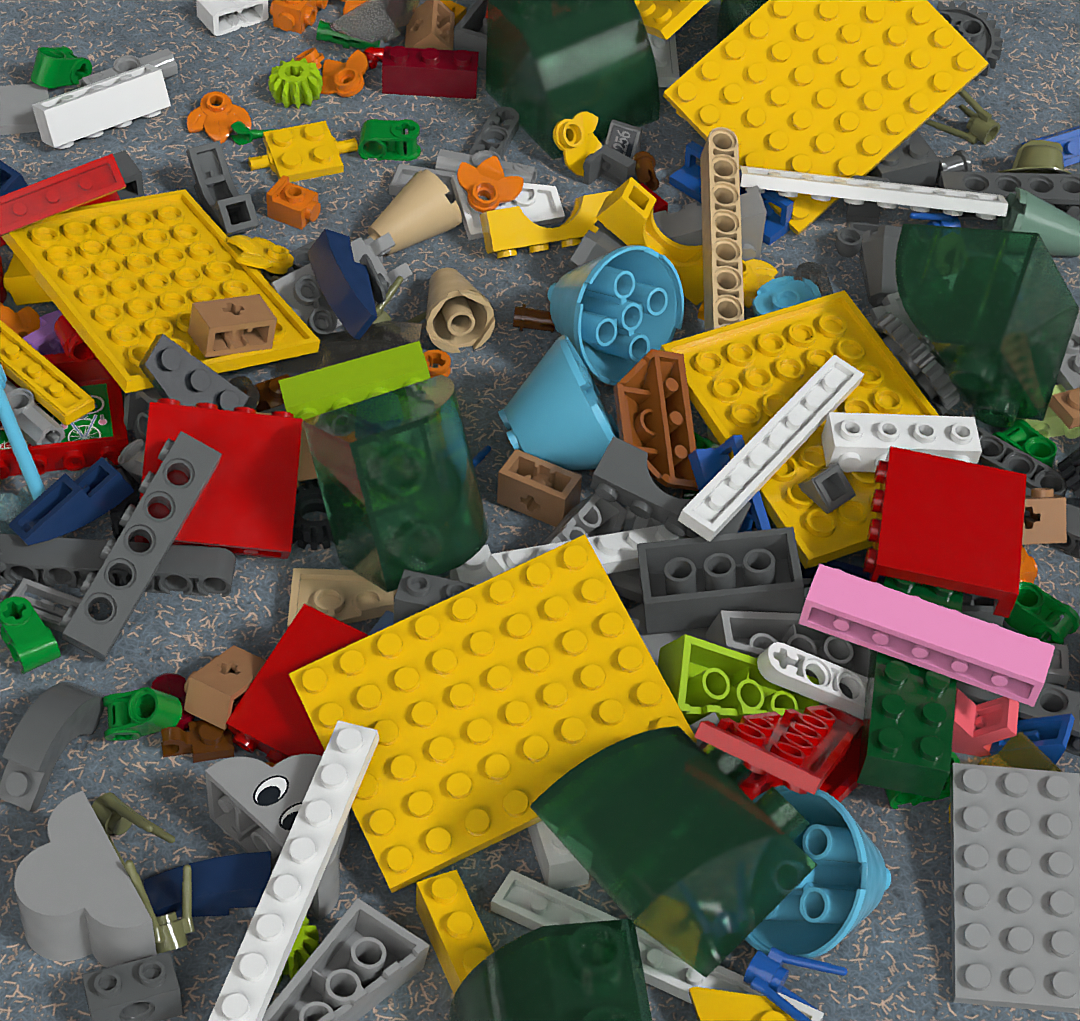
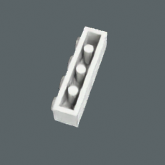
M150 64L32 104L42 142L56 149L71 147L74 145L75 140L83 137L87 139L99 137L104 133L103 130L111 127L122 128L129 126L133 123V119L141 116L144 118L157 116L161 113V109L171 106L162 70Z
M829 412L821 435L826 467L838 462L844 472H875L878 461L886 460L890 446L974 464L978 463L982 453L975 417Z

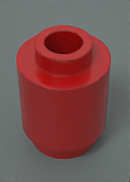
M62 314L55 322L54 331L65 354L76 362H87L93 359L95 354Z

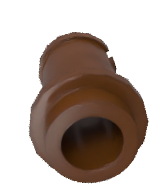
M646 151L636 153L632 159L636 161L635 173L638 183H646L647 187L652 191L657 190L659 180L654 169L656 166L654 156Z
M522 304V307L515 306L513 327L519 328V331H523V328L554 333L555 327L550 311L526 308V304Z

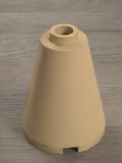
M421 170L415 173L368 228L369 236L367 238L371 237L373 240H376L389 232L396 245L390 248L391 251L386 254L388 256L456 228L457 225L462 223L461 211L456 201L450 204L445 196L449 189L438 176L430 170Z
M449 267L441 268L431 276L425 325L432 343L442 351L449 353H460L459 347L473 346L474 350L481 347L491 337L495 328L494 310L489 300L456 269Z

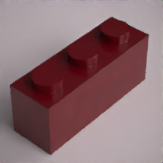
M385 46L382 61V94L476 99L479 52Z

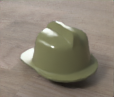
M1031 140L1023 144L1017 151L1012 169L998 171L999 173L1072 174L1064 170L1062 145L1058 142Z

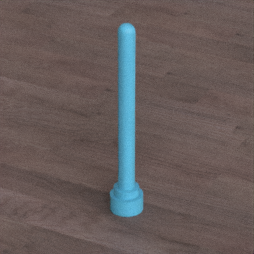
M0 364V421L33 500H36L46 489L4 389L7 377Z

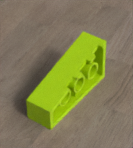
M420 341L279 380L286 411L294 414V418L303 419L302 423L330 432L442 421Z
M687 634L660 647L658 669L689 725L694 724L713 712L716 713L719 721L722 718H730L740 723L744 715L775 711L781 715L780 717H783L785 710L794 709L803 714L806 707L817 706L820 703L766 680L758 669V658ZM807 675L812 683L819 685L818 678Z

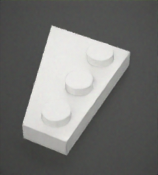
M452 175L450 181L461 211L468 240L483 238L479 215L482 213L474 210L469 205L467 192L460 186L457 175ZM523 183L522 190L515 200L499 203V206L495 209L519 206L525 216L539 226L563 222L565 218L556 186ZM479 196L483 200H488L485 196Z

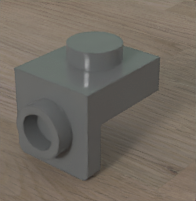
M604 145L585 159L583 164V183L589 186L601 176L613 184L621 186L630 177L635 178L636 161Z

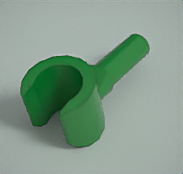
M237 121L231 125V128L238 134L231 135L230 137L237 145H245L252 142L253 139L263 138V132L277 129L249 130L243 122Z

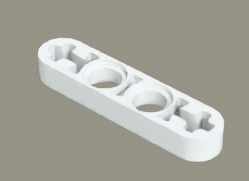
M780 642L773 643L758 656V669L761 675L769 682L830 707L840 709L863 720L867 677ZM805 669L811 670L817 676L819 685L812 683L808 679ZM839 683L845 684L851 690L853 699L846 697L842 693Z

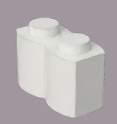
M196 0L197 17L216 36L269 19L268 0Z

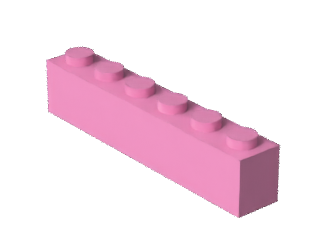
M820 563L807 594L798 623L1034 707L1045 683L1055 649L1054 645L1042 642L1037 638L1016 633L997 624L979 620L962 614L957 610L939 606L917 596L899 592L880 583L871 582Z

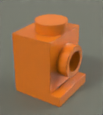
M283 175L266 193L267 217L302 230L309 221L314 222L320 214L321 205L318 203V193L290 183L288 176Z

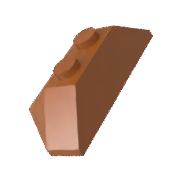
M651 349L613 386L619 438L648 453L647 465L649 474L665 487L699 491L688 457L696 449L684 354Z

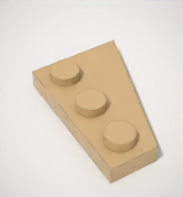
M293 568L287 629L303 604H307L345 624L382 617L388 610L394 613V598L403 572Z

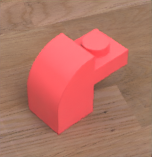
M957 688L952 752L979 757L991 755L992 743L1017 735L1019 702L1003 696L976 705Z

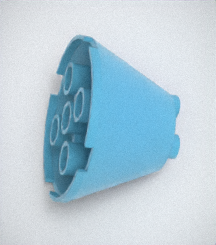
M630 245L618 248L568 271L557 283H553L548 290L551 319L557 332L561 335L565 334L569 338L592 376L601 382L613 386L651 349L660 350L661 345L672 342L676 328L680 330L682 328L684 294L680 277L671 261L665 255L659 254L650 247Z
M565 334L556 339L507 405L498 411L503 424L509 430L506 434L514 449L521 450L569 471L596 469L613 436L620 439L618 427L612 415L605 410L599 398L601 394L575 347Z
M782 785L760 794L737 817L724 848L723 856H728L727 882H722V891L728 913L742 937L753 948L761 950L766 954H769L771 948L775 947L787 954L809 959L821 956L834 948L878 906L884 891L891 884V873L885 867L884 859L878 848L846 808L833 796L818 789L815 795L809 792L807 794H799Z

